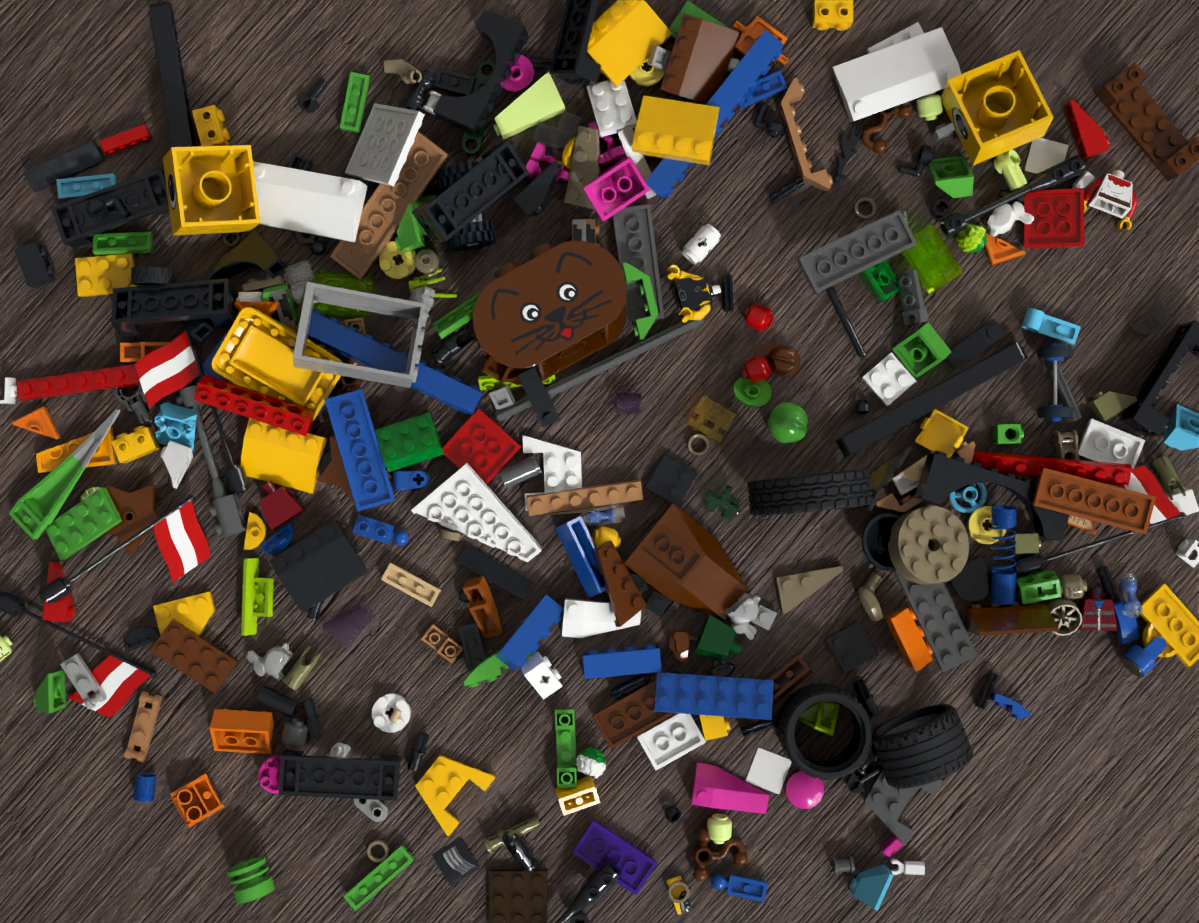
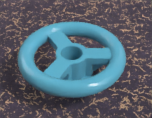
M983 482L969 484L962 492L954 491L949 494L951 505L962 513H972L982 507L987 497ZM976 484L981 491V498L978 503L975 501L978 498V491L975 489ZM967 491L971 492V496L969 498L966 497ZM955 498H963L972 507L960 506Z

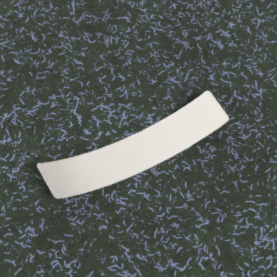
M629 126L619 131L618 135L627 157H631L644 181H646L652 173L644 156L634 154L632 151L634 132L632 126ZM651 190L645 193L648 199L656 195Z

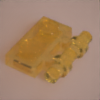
M703 395L694 410V413L700 417L698 420L690 417L687 424L692 426L693 430L697 432L699 430L706 434L707 438L721 442L724 436L718 433L719 428L727 431L736 414ZM705 419L715 424L712 429L702 424Z

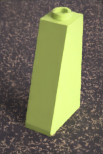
M546 73L494 118L496 124L493 127L497 136L501 135L503 140L566 112L564 103L551 75Z

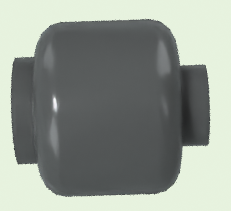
M298 718L287 721L284 724L281 735L284 745L293 749L304 745L308 734V726L304 724L303 720Z

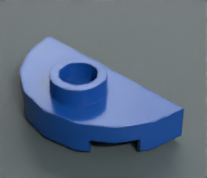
M288 523L259 545V547L267 554H275L284 550L293 537V526Z

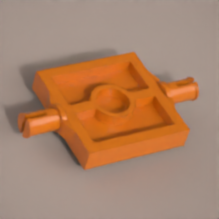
M758 16L747 27L738 22V20L733 25V28L741 33L734 49L744 56L765 30L782 42L783 45L788 39ZM783 54L778 59L784 66L789 60Z

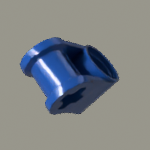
M425 471L392 472L393 491L424 488L429 484L430 477ZM419 474L421 477H424V481H421V485L420 482H416V478H419Z

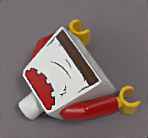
M1116 170L1112 174H1106L1103 179L1098 178L1087 187L1084 192V212L1087 209L1086 204L1089 202L1088 206L1122 218V220L1118 221L1117 228L1121 229L1122 224L1125 222V230H1129L1132 227L1130 218H1133L1138 201L1132 190L1133 184L1123 179L1124 173L1122 171Z

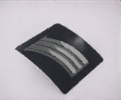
M462 837L433 854V858L451 886L480 869Z

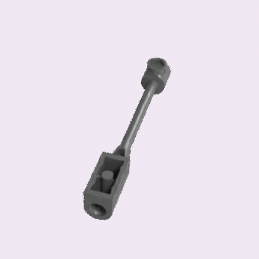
M197 385L179 390L180 395L176 396L178 406L189 409L195 408L197 413L196 429L212 478L213 505L210 506V512L213 517L217 516L219 521L218 524H215L218 535L223 534V537L245 532L247 526L237 494H228L217 471L198 406L203 405V403L194 400Z

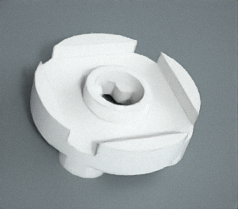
M388 693L380 697L372 708V718L375 726L389 733L402 730L411 717L410 705L403 696L396 693ZM390 708L401 711L396 724L389 721L390 717L386 714V711H389Z

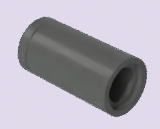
M534 455L499 471L506 488L542 473Z

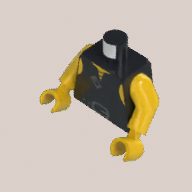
M676 265L670 266L667 271L672 273L668 275V279L676 278L674 288L681 309L678 314L683 316L682 322L702 320L712 308V298L721 296L719 284L709 287L705 277L681 271Z

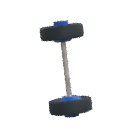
M1049 344V347H1040L1037 349L1038 359L1053 361V405L1039 407L1037 409L1038 418L1049 419L1052 422L1061 421V418H1072L1073 407L1057 405V361L1073 358V348L1061 346V344Z

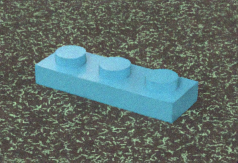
M114 173L56 180L58 199L60 200L78 198L117 184Z

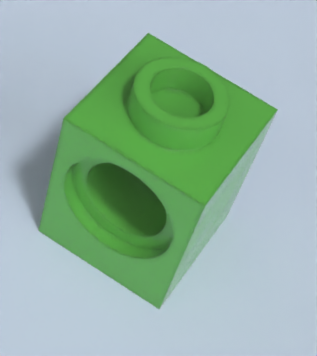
M1021 424L993 425V444H1018L1024 438V430L1021 428ZM1007 429H1010L1013 433L1011 439H1007L1005 436Z

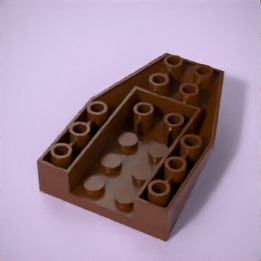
M671 503L637 548L624 561L626 566L668 599L726 620L728 617L725 610L736 603L742 594L749 591L717 539L673 503Z

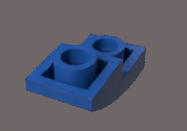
M1127 599L1114 603L1118 642L1121 644L1139 639L1133 607H1126Z
M992 693L990 699L995 701L994 705L1006 707L1007 705L1006 711L1012 713L1011 717L1023 719L1025 716L1030 718L1031 714L1019 703L999 693Z

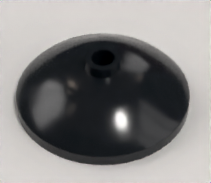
M885 513L875 516L866 524L862 533V549L866 558L873 566L884 571H896L888 551V542H890L892 532L891 528L900 517L896 514ZM882 540L885 542L884 547L881 544Z

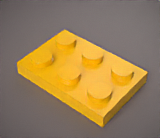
M132 253L75 258L79 297L113 294V288L137 286L131 284V268L135 267V257Z

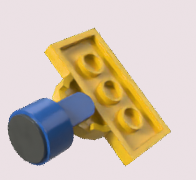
M1165 583L1159 585L1135 609L1148 623L1142 636L1144 646L1141 648L1138 645H1132L1121 656V661L1126 669L1137 677H1144L1155 666L1154 659L1157 657H1171L1175 654L1186 667H1190L1199 659V621Z

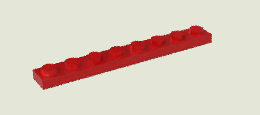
M135 364L16 381L17 398L20 401L138 385L140 381L134 366Z
M974 451L972 462L982 464L981 468L986 470L988 467L1000 470L999 474L1010 473L1017 476L1039 477L1041 468H1047L1101 483L1129 485L1132 471L1131 464Z

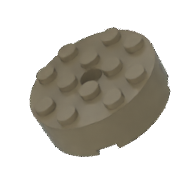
M925 506L910 510L901 515L891 528L890 542H888L890 559L899 574L910 582L921 585L947 582L956 577L967 562L969 539L966 529L958 517L945 508Z

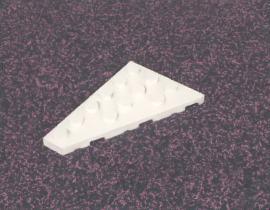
M468 463L464 464L411 510L414 514H420L427 517L430 521L438 522L440 525L451 530L462 532L472 539H478L486 545L506 551L507 554L517 556L526 562H529L543 549Z

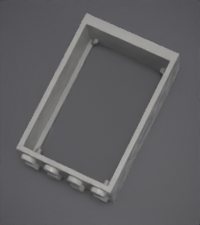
M307 282L293 354V365L301 369L411 388L412 382L416 383L418 367L415 364H419L422 350L418 345L422 346L425 329H421V327L426 325L428 310H424V303ZM314 303H325L414 321L405 373L379 370L304 355Z

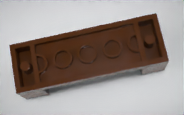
M1134 62L1095 95L1164 178L1170 181L1181 175L1199 160V139L1197 136L1189 141L1185 139L1140 85V82L1147 76Z

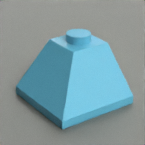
M1176 404L1167 423L1168 428L1164 433V443L1181 451L1199 448V413Z
M884 864L858 873L856 878L852 879L849 886L850 892L855 898L878 911L894 875Z

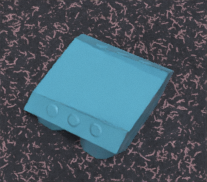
M170 402L161 404L160 412L155 417V424L158 426V430L155 433L157 443L168 445L170 441L190 447L193 451L197 418L195 408L189 409L170 404Z

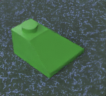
M964 155L932 159L930 163L927 162L935 185L952 198L972 196L974 175Z
M408 204L397 229L398 237H395L397 248H401L403 253L426 247L421 226L412 214V211L415 209L413 204Z
M63 669L48 673L34 695L36 711L53 713L66 707V677Z

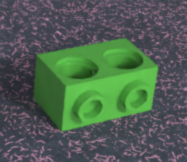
M1053 570L1025 577H1017L1016 579L1017 596L1022 604L1061 597L1059 578Z

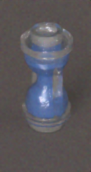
M619 503L597 507L593 512H581L582 519L586 527L589 526V528L620 523L622 518H625L623 506L619 507Z
M1122 574L1118 577L1117 584L1124 597L1123 615L1128 616V618H1136L1143 612V608L1136 596L1138 582L1134 574Z

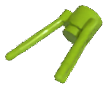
M439 268L432 275H422L409 281L410 292L418 287H425L426 285L445 280L444 276L427 281L424 280L441 272L442 268ZM435 293L434 297L456 298L457 295L447 293Z

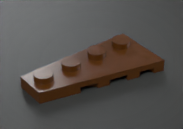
M612 540L594 550L600 574L603 575L605 580L604 588L610 597L611 603L609 605L611 611H614L615 625L616 627H621L647 605Z

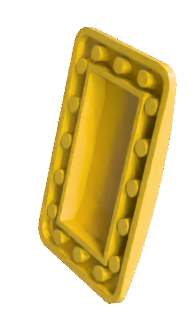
M245 307L240 311L212 360L213 370L236 385L316 410L314 420L325 403L324 399L329 397L341 377L340 375L294 367L293 354L297 332L253 307ZM307 339L304 355L343 363L339 358Z

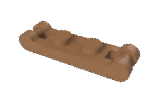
M142 691L124 758H134L138 762H145L162 696H152L148 692ZM147 702L152 703V708L146 707ZM135 746L141 747L140 752L135 751Z

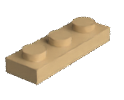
M393 563L389 564L381 579L430 607L433 606L441 592V589Z

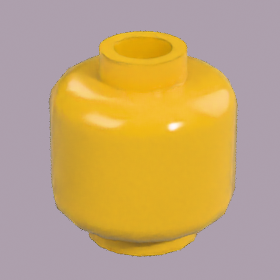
M600 526L593 531L591 536L596 548L612 540L615 548L618 549L620 546L621 538L618 537V532L615 529Z

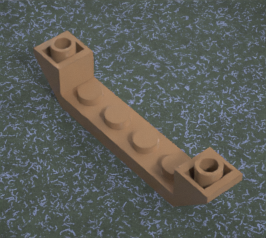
M794 78L780 103L779 110L800 176L805 182L827 192L833 184L830 173L827 174L826 169L814 173L810 172L812 171V164L810 160L806 159V145L804 141L801 142L799 136L801 129L794 120L795 110L793 105L790 104L800 101L804 94L803 84L799 83L798 78Z
M966 440L963 441L959 448L955 450L954 455L965 459L964 463L970 464L975 449L974 441L968 443ZM883 492L875 497L877 501L873 502V505L893 511L906 512L923 500L914 498L915 494L913 496L909 494L903 497L899 504L892 493L886 494V492Z

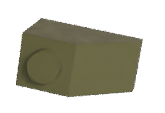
M1099 391L1091 396L1092 400L1087 403L1099 422L1108 420L1138 400L1133 396L1111 391Z

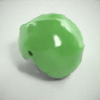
M785 402L773 408L767 424L771 435L777 441L790 443L804 438L807 432L808 419L806 412L800 406Z

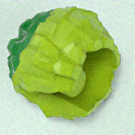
M966 223V229L957 234V244L963 252H979L984 248V244L987 243L986 229L982 226Z

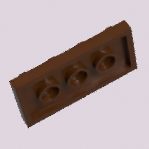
M175 619L171 620L150 649L151 653L216 693L238 662L237 659Z
M657 679L592 715L610 749L617 747L675 714L654 711Z

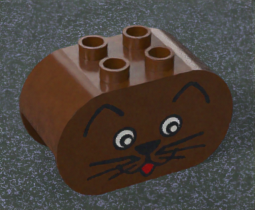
M568 241L551 248L550 244L546 243L530 252V261L519 267L514 262L508 263L494 273L496 279L482 290L473 311L474 331L485 359L490 355L497 362L512 368L535 366L541 380L544 381L609 345L618 338L625 326L627 316L625 276L612 254L594 243ZM519 379L516 380V381L510 382V383H513V384L521 385V386H522V384H521V382H520Z

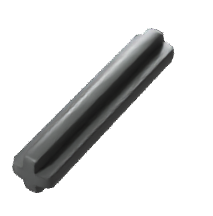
M1057 367V391L1064 407H1073V417L1070 420L1076 421L1081 418V414L1060 367ZM1051 369L1049 373L1053 380V369Z

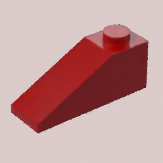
M1074 100L1067 103L1065 109L1081 159L1084 160L1108 151L1110 146L1109 138L1105 136L1104 131Z
M49 562L46 585L59 576L65 578L60 562ZM71 593L56 603L52 602L49 604L45 600L42 620L72 621L76 609Z

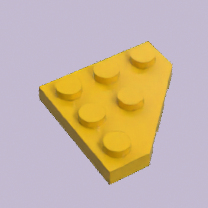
M211 591L153 606L160 635L172 619L180 622L196 634L201 635L206 623L215 611Z

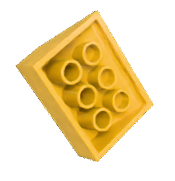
M617 0L593 23L585 57L600 64V71L617 87L650 56L652 46L660 47L673 34L645 0Z
M643 96L632 144L633 153L710 165L720 107Z
M249 418L244 436L240 467H244L248 477L267 482L272 481L274 484L313 494L319 474V465L323 458L328 438L310 433L307 436H303Z

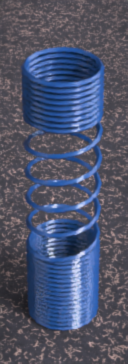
M1008 505L993 506L991 508V525L996 526L991 529H1005L1015 533L1008 537L991 538L1015 542L1014 545L1008 547H991V549H1007L1015 552L1014 555L1007 557H991L992 559H1008L1015 562L1014 565L1007 567H991L992 569H998L991 572V602L999 605L1016 603L1017 572L1011 568L1017 564L1015 560L1011 559V557L1017 554L1015 550L1011 549L1017 542L1010 539L1017 533L1009 529L1017 525V508Z

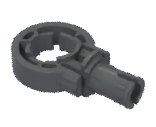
M138 384V391L131 397H127L124 390L120 389L121 387L114 388L115 397L126 405L128 411H135L141 426L147 425V421L148 423L152 422L146 409L147 404L145 403L146 399L141 384Z

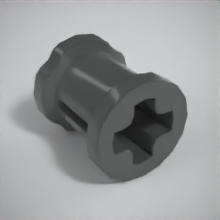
M852 855L848 858H832L835 875H838L839 872H855Z

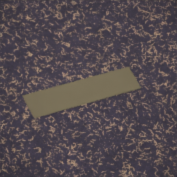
M596 507L540 515L593 512Z

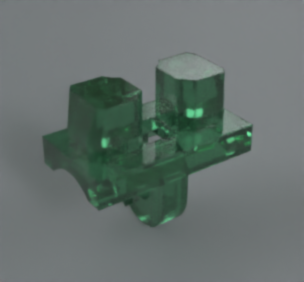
M727 485L723 495L714 490H708L705 509L714 512L717 505L723 507L721 516L730 520L734 513H738L740 503L729 498L732 487Z

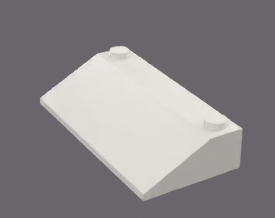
M942 27L832 67L850 122L944 89L947 80L961 75L959 64Z
M253 161L260 225L355 242L367 185L359 180Z

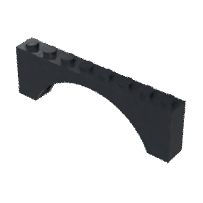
M935 451V453H927L914 498L940 504L949 494L963 486L979 482L993 483L1009 490L1021 500L1031 515L1038 536L1062 542L1070 515L1033 506L1032 502L1037 485H1034L1033 480L1023 478L1021 481L1016 479L1017 475L1010 473L1002 475L999 474L1000 470L988 467L986 470L981 468L982 464L975 462L967 464L964 463L965 459L953 456L951 459L946 457L947 453Z

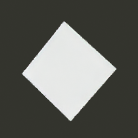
M1044 138L1033 140L1024 171L1038 174L1065 161L1069 145Z
M758 747L746 782L780 794L792 762L790 759Z

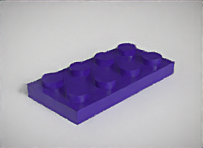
M594 819L572 850L573 854L596 869L609 858L622 871L621 876L615 882L634 895L638 894L658 864L656 860Z

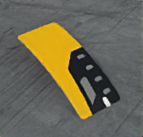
M681 876L668 879V887L676 880L682 881ZM676 885L671 893L674 898L681 899L686 895V890L682 885ZM689 899L683 903L674 902L677 914L692 910Z

